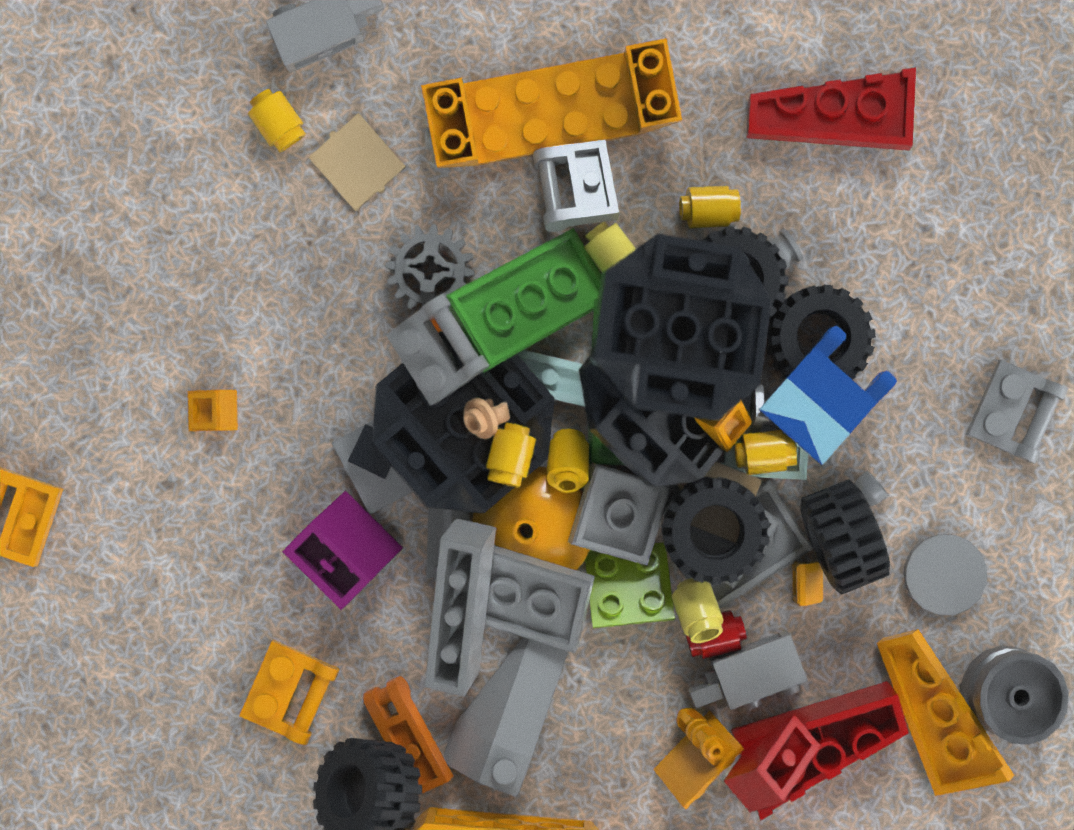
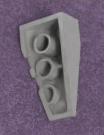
M522 637L498 670L455 722L443 755L448 766L479 784L518 797L568 651Z

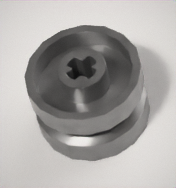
M997 646L983 651L971 661L962 679L961 694L983 728L1013 744L1030 745L1045 740L1060 727L1068 710L1069 692L1062 673L1049 660L1018 647Z

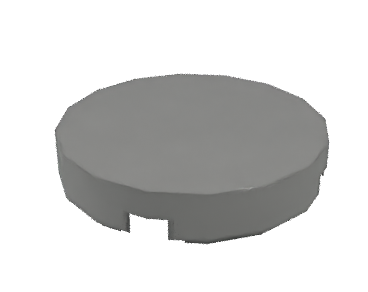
M937 534L921 540L910 551L904 564L905 584L909 596L921 608L937 615H957L969 610L981 598L987 585V566L981 552L970 541L953 534Z

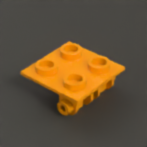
M683 708L678 712L676 723L686 736L653 769L684 809H687L696 799L700 798L705 793L707 787L724 769L732 765L735 758L744 749L712 712L708 711L703 717L694 708Z

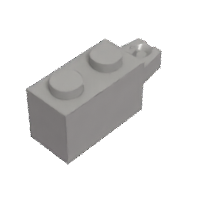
M311 0L298 7L295 4L282 6L272 13L274 17L265 21L285 67L289 73H292L364 42L360 29L368 26L366 18L384 10V5L381 0Z
M785 630L742 646L741 650L710 658L713 670L705 673L708 682L690 688L688 692L695 708L715 702L718 709L728 707L730 710L737 708L739 712H746L759 707L762 704L760 699L776 693L777 698H782L800 691L799 684L805 683L808 680L791 634Z

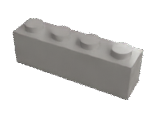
M456 518L440 538L425 687L464 697L479 674L496 527Z

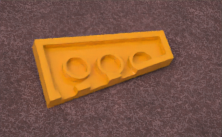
M919 629L885 637L876 643L893 688L899 696L903 714L935 796L1009 782L1015 775Z

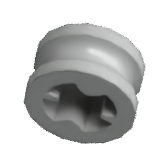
M786 229L780 230L777 238L769 237L766 239L771 245L775 243L780 249L777 254L781 260L785 259L787 268L784 270L790 268L791 261L796 260L799 262L803 259L801 250Z

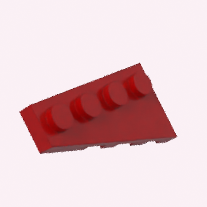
M916 67L902 69L899 73L887 75L877 73L865 75L864 78L842 82L840 79L827 81L824 85L806 88L802 85L750 94L746 138L910 151L913 146Z

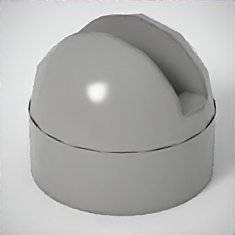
M868 470L854 483L862 491L870 506L877 505L889 496L883 486Z

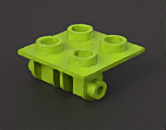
M663 542L654 543L648 565L593 550L589 551L585 559L586 572L595 576L590 595V612L593 628L675 620L667 552Z

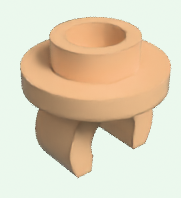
M474 398L468 401L464 407V423L467 429L482 439L494 436L498 425L510 419L506 402L494 407L493 399L482 400Z

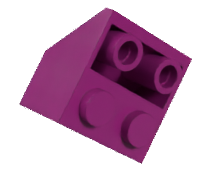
M345 490L282 552L342 610L404 547Z

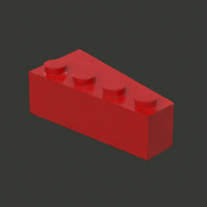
M888 681L731 729L733 737L744 748L739 753V758L742 753L786 718L794 714L820 744L816 754L784 802L756 810L760 821L773 814L772 810L789 800L792 803L804 796L806 790L826 778L829 781L842 773V769L859 759L863 761L909 734L899 696Z

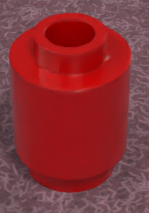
M731 610L721 612L723 632L715 639L707 642L693 643L690 636L686 635L691 656L702 655V658L706 659L741 650L740 641L747 640L742 617H734Z

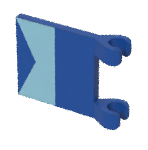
M838 326L831 327L824 333L810 352L758 409L820 465H823L873 407L897 383L896 377L890 372L882 371L863 390L828 359L847 336Z

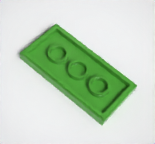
M572 228L449 293L446 297L451 304L449 307L450 312L478 356L483 355L488 362L489 367L483 371L486 372L593 312L594 299L599 297L601 273L584 249V244L577 232Z

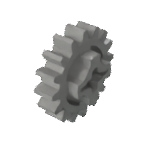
M432 224L429 234H424L418 225L415 226L416 237L410 239L402 233L400 238L404 243L403 247L400 249L391 246L389 249L397 258L396 261L385 263L387 269L395 271V275L387 279L388 285L400 286V289L397 290L394 296L398 300L408 296L410 298L407 305L409 309L413 310L418 303H421L423 308L426 303L437 297V287L446 279L455 280V282L448 291L443 293L445 296L465 286V278L475 276L474 270L465 267L466 263L474 259L472 253L462 254L460 252L466 245L464 239H460L455 243L451 241L453 230L447 229L443 236L438 235L437 225ZM425 243L424 251L416 258H406L412 249ZM440 245H444L455 255L457 264L446 262L441 257ZM428 259H434L437 267L449 271L434 273L432 280H427L424 272L412 267L420 268V266H426ZM404 275L417 278L420 282V295L408 287Z

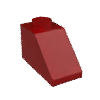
M791 715L742 753L724 779V782L749 812L782 803L816 754L820 744L796 715Z

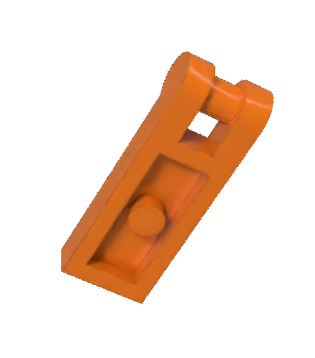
M398 676L389 680L386 683V687L382 689L375 687L366 691L363 694L364 704L383 740L406 748V753L412 754L415 759L414 767L419 768L421 775L418 783L422 785V794L449 782L453 774L411 698V691L407 681L402 676ZM391 702L397 710V713L392 715L388 709V703Z

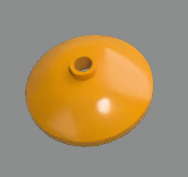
M539 466L521 482L520 488H513L484 514L473 513L472 522L496 527L494 545L573 570H577L582 565L590 549L568 543L583 491L578 489L572 493H564L552 487L547 482L546 466ZM523 523L529 524L532 527V537L527 538L522 535L520 528Z

